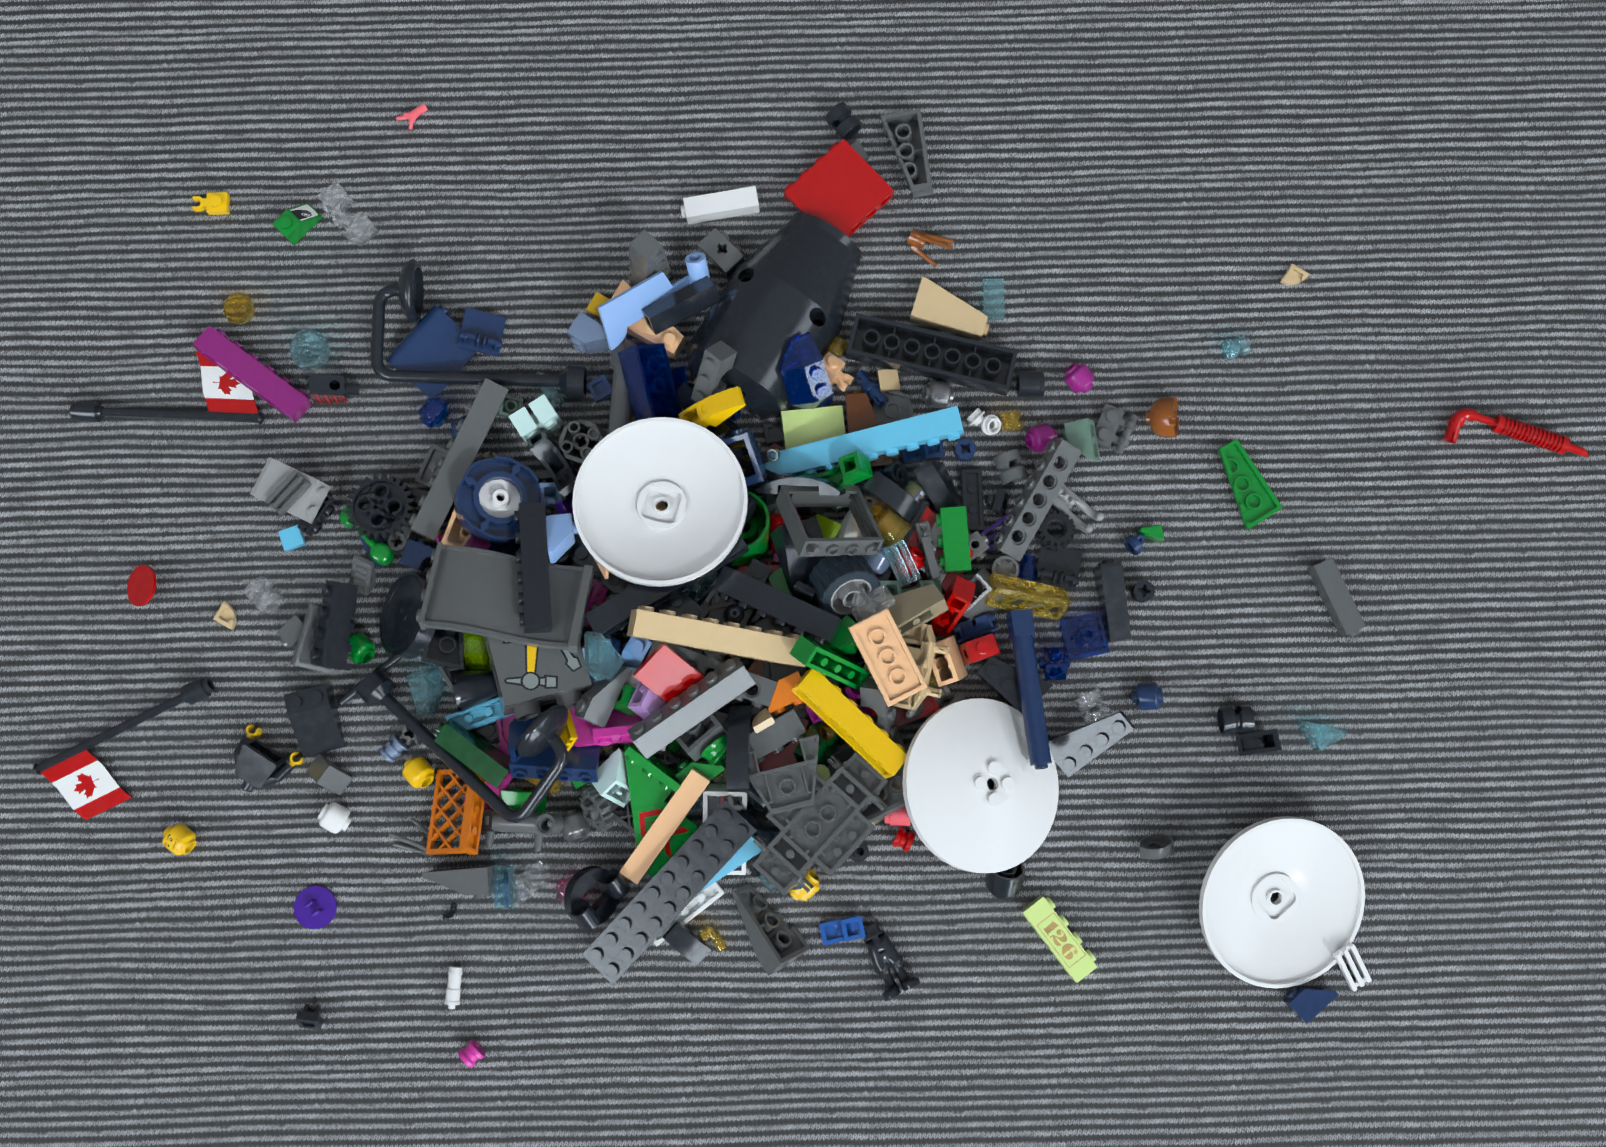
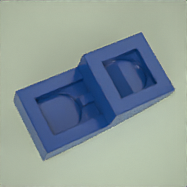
M861 915L819 923L823 945L866 937Z

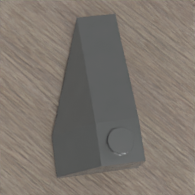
M750 884L732 892L756 957L768 976L783 969L810 949L799 930L795 926L790 927L782 919L784 916L780 912L775 913L768 906V901Z

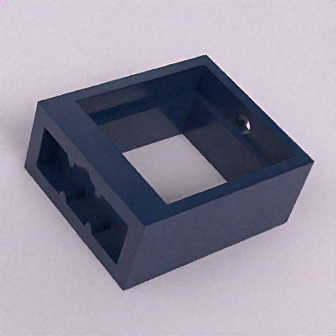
M742 427L733 430L732 435L725 436L724 433L716 435L725 444L744 439L755 472L744 475L746 486L762 482L768 477L752 429L745 430Z

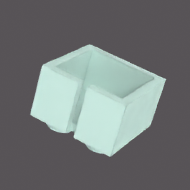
M544 394L528 404L533 411L532 415L523 407L508 416L526 443V440L540 429L544 428L548 434H554L564 424Z

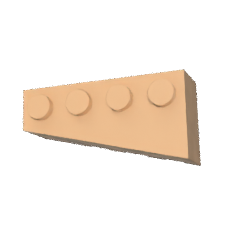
M622 280L612 298L628 290L631 286ZM645 318L627 327V334L675 360L686 343L684 336L674 326L655 335L647 326Z

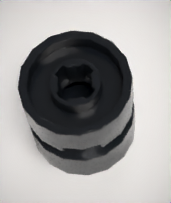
M845 102L834 106L827 113L825 121L832 129H836V134L841 140L845 139L848 141L860 131L863 123L856 115H851L852 110Z
M894 462L873 471L881 473L901 488L908 485L909 477L907 470L900 462Z
M1231 706L1219 707L1217 710V723L1220 733L1222 735L1235 734L1236 730L1239 733L1253 732L1255 722L1251 706H1236L1235 709Z

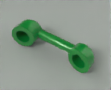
M346 507L341 511L339 520L347 528L353 529L352 526L354 524L348 522L350 517L345 513L350 509ZM366 534L361 536L371 548L370 557L374 562L385 566L393 561L394 552L387 544L377 543L373 537L371 540H368Z

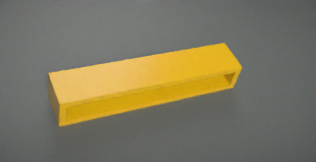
M811 668L793 686L791 691L885 779L894 776L904 764L907 755L904 748L894 743L885 730L878 728L869 715L863 714L853 700L847 699L837 685L831 684L826 679V675Z

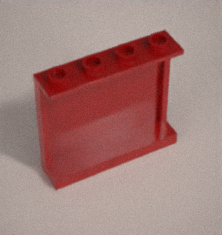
M843 139L839 143L835 142L825 156L821 155L814 162L815 165L810 169H805L795 183H789L784 192V199L786 201L790 200L801 213L810 214L824 220L849 238L893 198L894 190Z

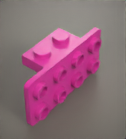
M575 708L571 709L572 719L578 736L574 746H607L612 743H632L633 741L627 730L632 728L635 723L642 721L643 718L639 715L628 716L613 708L605 728H601L574 716Z

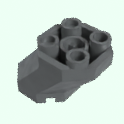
M579 419L570 422L563 428L558 443L566 459L581 467L591 450L608 435V432L594 423Z

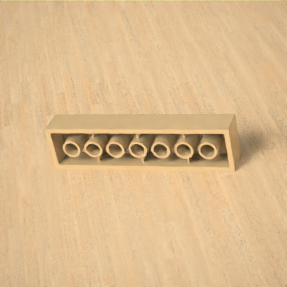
M642 605L638 606V609L631 610L627 636L789 666L805 667L804 664L789 654L800 636L797 634L782 636L783 632L776 630H765L764 633L761 632L762 628L754 626H744V629H742L738 623L723 622V625H721L719 620L712 618H702V621L697 620L698 616L691 614H681L678 617L675 616V611L659 610V613L654 612L653 607Z

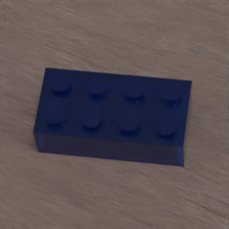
M664 343L633 345L618 352L635 421L656 417L680 419L679 413L682 412Z

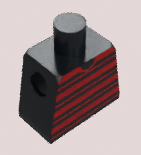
M309 374V395L314 403H347L348 396H359L360 394L359 383H348L345 376Z

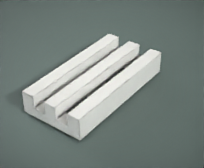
M1349 943L1333 953L1352 991L1358 990V986L1363 987L1365 985L1364 982L1369 983L1372 981L1354 944ZM1348 950H1350V952H1351V954H1352V956H1353V958H1354V961H1355V963H1356V965H1357V967H1358V969H1359V971H1360L1362 977L1360 976V974H1359V972H1358V970H1357V968H1356V966H1355V964H1354V962H1353V960H1352V958H1351V956H1350ZM1342 954H1344V956H1345V958H1346V960H1347V962H1348V965H1349L1350 969L1352 970V973H1353V975H1354V977H1355V979H1356L1355 981H1353V979H1352V977H1351V975H1350V973H1349V971H1348V969H1347V967H1346V965H1345V963H1344V961H1343V959H1342V957H1341Z

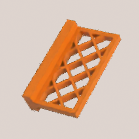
M451 769L437 770L426 854L467 853L469 855H478L485 801L466 783L463 786L459 781L461 778ZM475 773L487 785V781ZM444 775H450L452 780L444 786ZM457 784L460 790L452 797L449 790ZM446 794L450 800L441 807L440 800ZM465 794V803L460 807L456 801ZM454 804L457 811L449 817L446 811ZM443 815L447 821L439 829L437 822ZM462 815V824L457 828L454 821ZM451 825L454 832L446 838L443 832ZM459 836V848H454L451 842ZM441 837L444 843L438 849H434L435 841Z

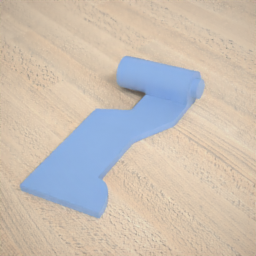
M694 252L686 256L685 262L688 275L679 281L671 284L665 274L659 271L598 306L610 350L615 349L624 340L627 334V327L644 318L642 308L705 276L710 278L704 253Z

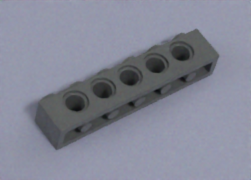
M1053 437L1048 442L1043 457L1037 461L1035 471L1027 479L1022 494L1015 500V506L1011 513L1006 516L1001 531L996 534L992 545L993 548L1020 562L1082 453L1081 450L1056 437ZM1057 457L1058 463L1054 466V460ZM1045 476H1047L1048 480L1045 484H1043V479ZM1037 494V500L1033 503V497ZM1027 512V517H1026V519L1023 521V520H1022V517H1023L1024 513ZM1017 531L1016 537L1012 539L1013 532Z
M653 641L648 657L662 642ZM665 643L686 661L692 660L696 662L697 669L704 675L708 668L716 670L724 664V662L678 645ZM749 672L758 687L757 693L755 695H748L744 691L734 699L742 702L746 698L752 701V706L763 709L764 705L769 707L778 682Z

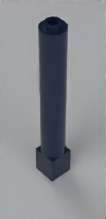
M1032 609L1012 610L1006 615L1009 640H1012L1029 762L1030 766H1035V770L1046 769L1052 761L1033 640L1035 629Z

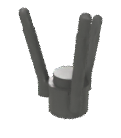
M412 817L410 820L428 836L429 830ZM392 832L388 834L392 838L412 845L394 842L392 844L394 847L416 852L426 857H434V855L426 854L428 838L424 837L421 843H418ZM436 840L434 849H438L441 842Z

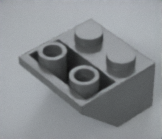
M983 567L969 580L975 583L976 587L972 603L963 616L976 622L975 616L986 612L995 614L1013 597Z

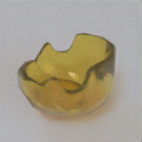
M235 293L229 296L224 303L223 314L229 323L243 325L254 316V304L245 294Z

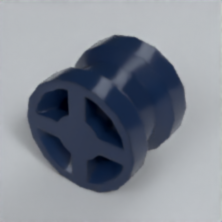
M967 438L959 440L954 448L955 457L962 462L971 460L976 452L975 443Z

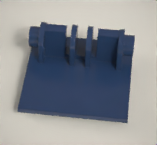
M466 307L457 347L498 357L502 347L506 317Z

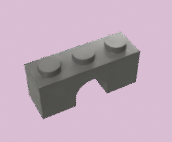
M719 341L705 349L691 395V399L696 403L726 389L727 384L721 381V378L727 371L732 369L737 351L723 341Z
M867 677L860 686L861 706L869 707L876 712L877 716H870L873 719V723L878 728L885 730L893 741L897 736V728L894 727L896 709L893 705L887 706L874 679Z

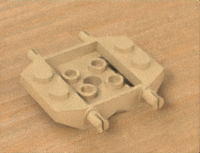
M923 624L903 636L906 643L921 645V649L907 647L927 688L893 704L895 707L916 710L926 696L941 697V694L937 693H942V689L929 686L934 654L948 655L949 651L941 649L950 650V647L936 643L932 625ZM865 663L864 668L869 671V669H868V667H867V665H866V663Z

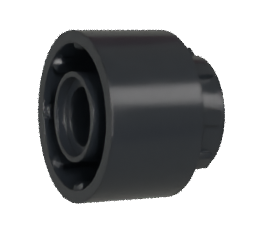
M1020 863L1004 871L986 873L985 885L994 897L1010 899L1021 891L1025 867Z

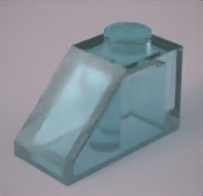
M587 631L584 634L585 666L589 669L590 675L598 681H612L625 660L601 633Z
M439 666L424 668L407 675L417 715L422 716L436 713L444 689Z

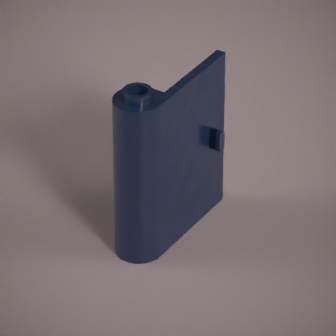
M433 305L385 361L396 370L460 372L476 354V351L457 347L461 327L447 316L449 312L443 306L439 305L437 307ZM413 383L433 401L448 385Z

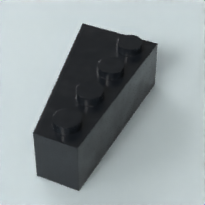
M326 580V584L323 585L321 591L323 597L322 605L319 606L317 612L319 622L313 634L315 643L310 651L311 664L350 671L351 663H347V655L352 653L349 635L354 632V621L351 619V614L354 615L356 612L358 585Z

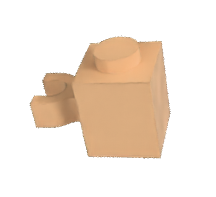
M828 352L819 362L812 379L828 390L836 383L838 388L844 392L848 384L852 383L854 377L843 373L842 370L846 363L831 352Z

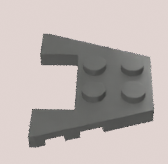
M819 735L799 739L804 758L803 762L763 772L759 771L755 750L749 751L750 782L771 815L814 805Z

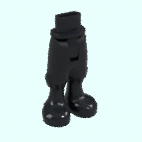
M877 922L864 928L866 935L864 942L875 967L874 972L878 976L883 977L885 983V990L882 994L884 1001H888L901 993L899 986L893 979L890 968L898 976L903 991L909 990L921 983L917 976H911L905 971L902 966L904 964L903 956L897 952L884 929L881 930Z

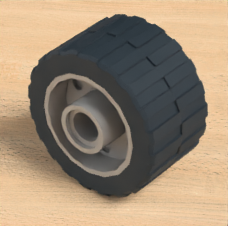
M863 555L826 556L814 566L808 580V585L816 589L815 601L820 609L839 617L841 620L846 615L852 620L860 616L857 607L877 601L878 595H880L881 585L879 579Z

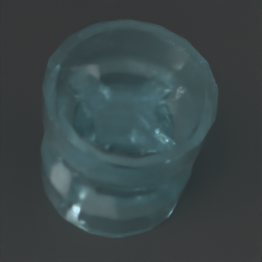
M1239 335L1235 340L1228 339L1223 341L1222 351L1225 358L1230 361L1238 355L1245 356L1249 354L1250 346L1247 338L1244 335Z

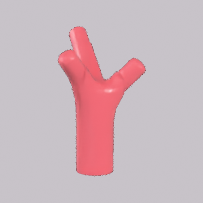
M422 103L410 112L397 116L396 120L408 119L409 129L412 130L417 117L428 109Z

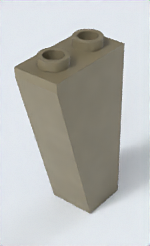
M933 583L857 607L860 614L857 618L861 622L888 608L903 637L947 611L948 606L944 597Z

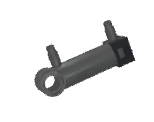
M483 809L481 831H486V848H492L494 831L535 834L534 851L541 852L543 835L560 833L564 827V820L557 813L533 812L525 821L512 823L501 818L493 809ZM549 819L552 822V827L550 829L548 828L547 824Z

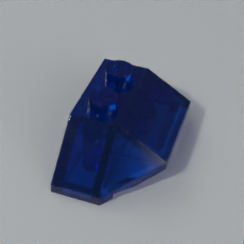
M808 331L790 339L788 349L779 368L790 404L804 409H814L831 403L834 393L824 360L811 333Z

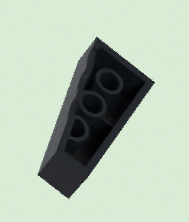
M436 629L429 645L423 651L421 663L454 670H464L463 632Z

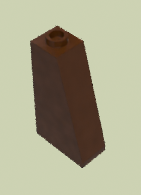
M851 391L845 395L848 433L879 426L866 393ZM886 454L878 456V459L870 461L871 470H877L892 464V457L886 456Z

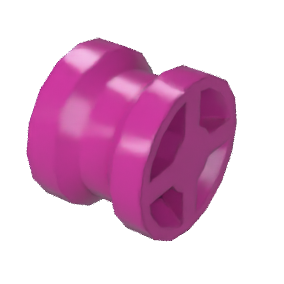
M473 1039L468 1042L466 1048H461L458 1051L459 1057L469 1068L476 1065L478 1059L486 1056L483 1048Z

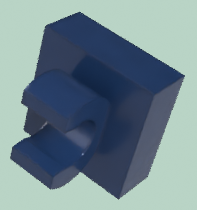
M604 374L586 384L596 403L603 401L612 394V387Z

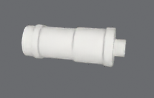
M449 967L448 984L444 1004L448 1005V1009H455V1005H460L462 967Z

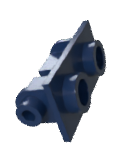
M986 612L975 616L977 624H972L970 618L957 622V625L954 626V631L958 643L968 642L975 637L985 636L999 630L994 614Z

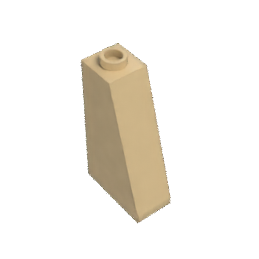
M922 277L910 317L911 322L977 341L981 340L982 335H987L990 324L986 323L988 316L929 279Z

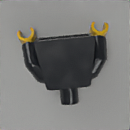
M253 724L246 727L247 736H243L234 750L235 774L244 780L241 788L246 792H253L254 788L261 789L264 786H272L282 781L293 770L294 765H301L305 760L302 757L299 762H295L294 757L299 752H294L290 755V761L287 763L286 757L256 739L261 736L262 729L258 727L256 732L252 734V730L255 727Z

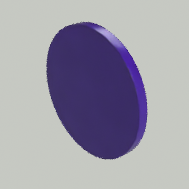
M323 886L305 888L298 894L294 902V914L297 921L309 929H320L327 926L334 919L337 912V901L334 894Z

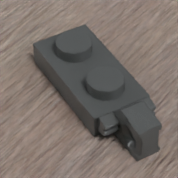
M928 521L915 524L914 527L918 538L919 550L924 555L923 566L927 580H937L941 577L942 569L940 562L936 561L935 543L930 540L929 535L932 529Z

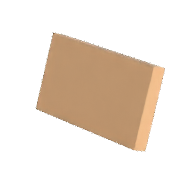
M888 608L848 628L888 707L927 688Z

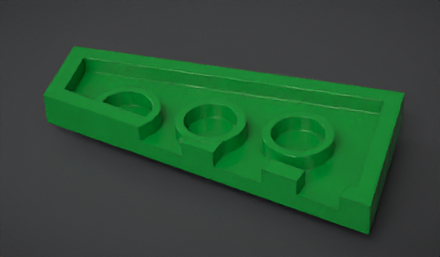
M1238 439L1233 440L1218 450L1246 531L1283 508Z

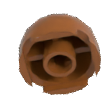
M1177 397L1160 398L1151 405L1150 412H1146V424H1150L1151 430L1155 435L1165 438H1176L1178 435Z

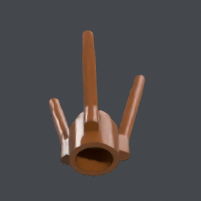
M913 229L907 244L911 245V251L916 252L933 267H936L937 264L924 254L919 247L924 248L926 242L951 250L953 247L946 243L953 244L954 240Z

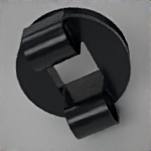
M599 866L582 868L573 875L567 884L564 894L565 910L579 928L585 931L593 930L611 917L617 908L619 899L629 892L630 886L621 873L614 868L610 870ZM596 884L602 895L590 905L589 902L581 898Z

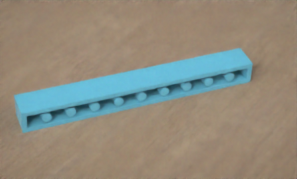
M958 406L781 450L780 458L777 461L765 463L764 467L780 475L785 473H791L794 476L817 474V471L824 469L828 471L834 468L839 463L838 458L855 451L869 457V461L878 459L880 455L893 456L898 454L900 450L907 449V451L919 449V445L927 444L928 446L939 444L940 440L947 438L948 441L961 438L960 435L964 434ZM770 453L771 457L775 459L776 453ZM765 479L764 481H762V482H760V483H761V485H765V484H767V483H769V482H772V481H771V480H768V479Z

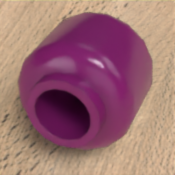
M1075 362L1064 371V382L1074 393H1086L1093 387L1092 382L1095 376L1086 364Z
M1047 423L1031 426L1028 429V432L1025 434V442L1027 447L1034 452L1046 451L1048 442L1053 437L1058 438V435L1051 425Z

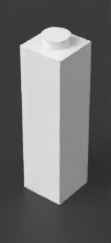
M756 186L683 198L684 205L680 206L682 218H687L688 225L760 212Z

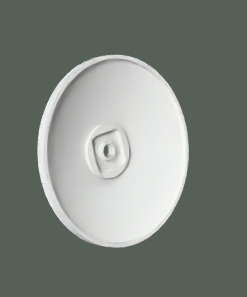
M656 417L638 420L616 429L591 450L578 472L573 490L572 504L577 531L589 553L601 566L626 581L639 585L662 587L694 580L706 574L724 560L742 533L747 515L748 496L741 466L730 448L719 437L693 422L677 418ZM664 501L668 504V507L664 511H659L656 509L657 503Z
M984 698L967 699L949 704L932 714L923 723L912 739L907 751L902 784L905 807L912 826L925 846L935 856L952 867L973 873H995L1013 868L1024 862L1040 847L1053 824L1059 795L1058 774L1054 758L1051 754L1052 763L1048 764L1046 769L1035 770V766H1030L1023 715L1012 706ZM989 778H991L994 782V788L992 790H990L987 786V781Z
M1291 816L1274 817L1256 822L1234 835L1219 850L1206 872L1199 899V918L1205 941L1215 958L1228 971L1250 984L1265 988H1288L1309 982L1325 973L1337 963L1333 953L1352 943L1358 932L1365 905V887L1362 871L1354 853L1343 839L1332 830L1317 822ZM1278 892L1277 900L1271 902V895Z

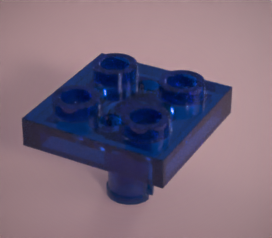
M1101 611L1058 621L1068 662L1110 653Z

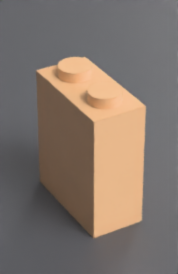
M955 636L936 641L939 645L950 647V650L941 649L949 651L948 655L934 654L932 669L938 686L941 687L959 681L968 674Z

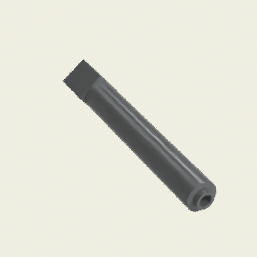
M624 339L615 349L611 350L610 368H613L614 372L608 434L630 423L634 372L639 369L641 346L627 339Z

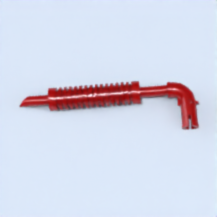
M1470 408L1459 409L1450 419H1447L1448 426L1442 439L1445 442L1448 440V443L1455 444L1460 428L1464 426L1465 420L1471 422L1475 420L1490 425L1491 432L1499 433L1500 435L1511 437L1512 439L1523 441L1561 455L1569 451L1587 458L1589 457L1585 448L1570 443V437L1500 414L1492 418L1477 413V410Z

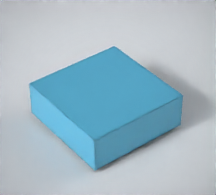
M298 525L278 531L284 551L286 552L306 545L302 530L297 528Z

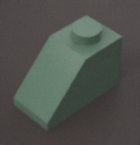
M1087 418L1065 423V430H1063L1064 441L1081 450V454L1088 459L1100 462L1094 421Z

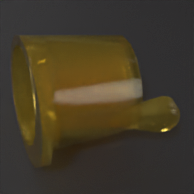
M879 504L872 506L871 511L877 516L874 520L884 539L883 544L888 549H891L904 538L910 530L911 524L890 508L883 510Z

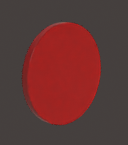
M148 565L136 567L131 573L127 584L129 601L134 606L141 607L152 599L156 589V575L154 570Z

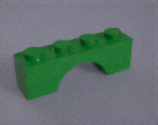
M858 451L838 458L839 463L837 466L828 471L817 474H800L828 479L840 486H851L873 477L869 457Z

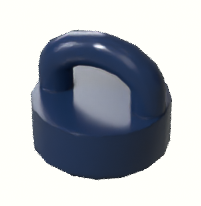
M1141 533L1136 536L1130 534L1124 539V545L1131 554L1138 555L1143 551L1142 544L1145 537Z

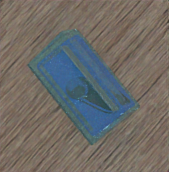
M515 865L494 866L495 909H515Z

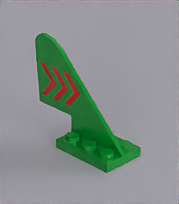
M632 742L624 743V754L637 847L666 806V798L672 791L676 793L681 787V783L675 777L676 772L653 755L646 759ZM685 816L646 873L653 878L693 835L698 826Z

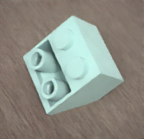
M618 748L598 767V783H591L601 796L624 808L631 800L625 754L622 749Z

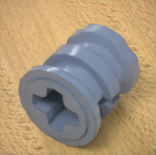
M396 734L392 736V741L389 740L386 743V747L379 749L384 758L391 763L396 760V756L399 757L403 754V750L407 751L409 749L406 742Z

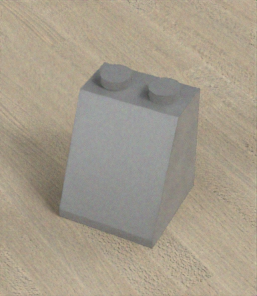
M269 457L250 495L265 501L296 469ZM296 470L312 485L287 512L312 524L331 486ZM296 479L277 497V499L296 481ZM301 482L279 507L281 508L304 483Z

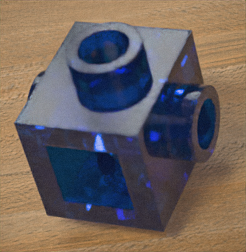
M1064 647L1043 648L1042 656L1038 658L1039 669H1043L1045 680H1066L1067 668H1070L1069 655L1065 654Z

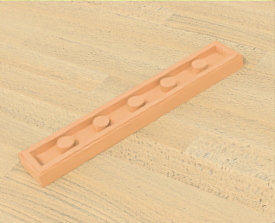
M691 769L681 783V787L671 797L619 872L638 884L711 779L696 769Z

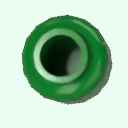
M363 633L349 635L352 653H348L347 656L355 664H365L371 661L375 655V644Z

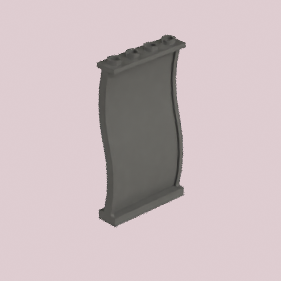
M438 542L437 548L433 549L431 554L433 564L432 568H429L427 571V588L423 589L421 601H423L422 608L418 609L416 621L419 623L421 630L432 628L459 631L527 646L568 650L569 653L578 654L585 621L584 614L587 611L594 577L593 566L584 565V567L548 563L552 616L551 632L524 634V626H520L519 613H523V605L519 606L518 592H522V585L517 583V572H521V564L516 563V556L479 548L444 545L442 542Z

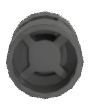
M1018 449L1007 451L993 458L996 469L1001 470L999 476L1003 486L1012 485L1029 477L1025 466L1020 464L1022 457Z

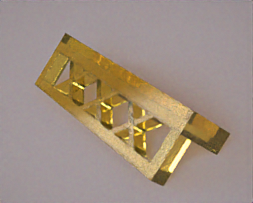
M992 573L989 578L992 590L985 600L986 606L1010 611L1032 609V615L1057 621L1061 619L1071 604L1064 588ZM997 594L1006 596V598L1001 600H994ZM1018 599L1024 600V602H1021L1019 604L1011 603L1012 601ZM1036 603L1042 604V606H1039L1037 608L1030 607L1031 605ZM1059 607L1056 613L1050 612L1048 609Z

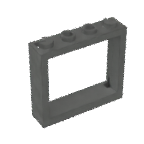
M858 485L842 486L846 489V494L840 496L819 495V486H781L776 498V504L799 557L878 554L884 539ZM849 506L863 537L808 538L795 507Z

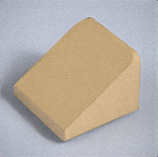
M877 370L879 389L883 393L889 390H900L897 370Z

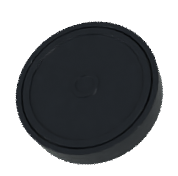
M413 572L403 574L394 582L385 598L380 616L379 632L383 649L389 655L405 659L416 658L427 648L436 629L432 628L421 630L419 623L416 621L417 611L419 608H422L423 601H421L422 591L424 588H427L428 584L425 575Z

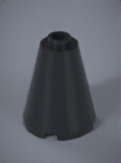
M492 670L450 671L458 713L498 696Z

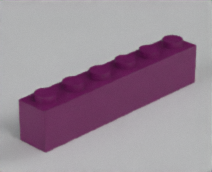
M208 326L193 343L195 349L296 424L312 406L308 399L309 395L302 389L296 390L293 388L292 382L284 376L282 378L276 375L277 372L271 366H264L259 363L260 359L253 353L247 354L244 352L243 346L235 340L233 342L228 340V336L219 328L215 330Z

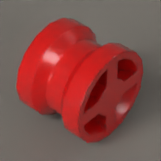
M900 826L893 839L892 846H899L903 851L908 852L916 833L913 831L907 832L904 827Z

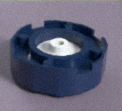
M494 456V458L475 462L467 469L455 492L454 506L460 524L469 534L488 544L505 545L515 542V531H519V524L514 523V511H518V504L537 503L544 500L537 476L529 467L510 457Z

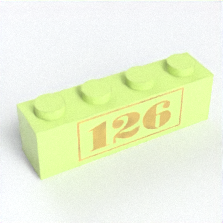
M1040 895L1020 911L1070 977L1078 983L1097 968L1094 963L1096 958L1089 949L1085 951L1080 944L1083 941L1077 933L1069 931L1067 928L1069 923L1062 914L1059 916L1053 910L1056 906L1049 897L1044 898Z

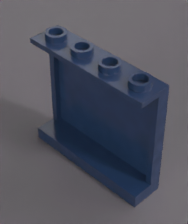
M550 704V705L542 706V707H540V708H541V712L543 713V712H544L545 710H547L548 708H550V707H552V706H554V705H558V704ZM573 745L568 751L566 768L557 780L563 782L581 781L583 783H598L597 771L602 746L575 747ZM549 747L541 754L532 757H521L515 763L510 758L511 777L541 780L555 760L553 749Z

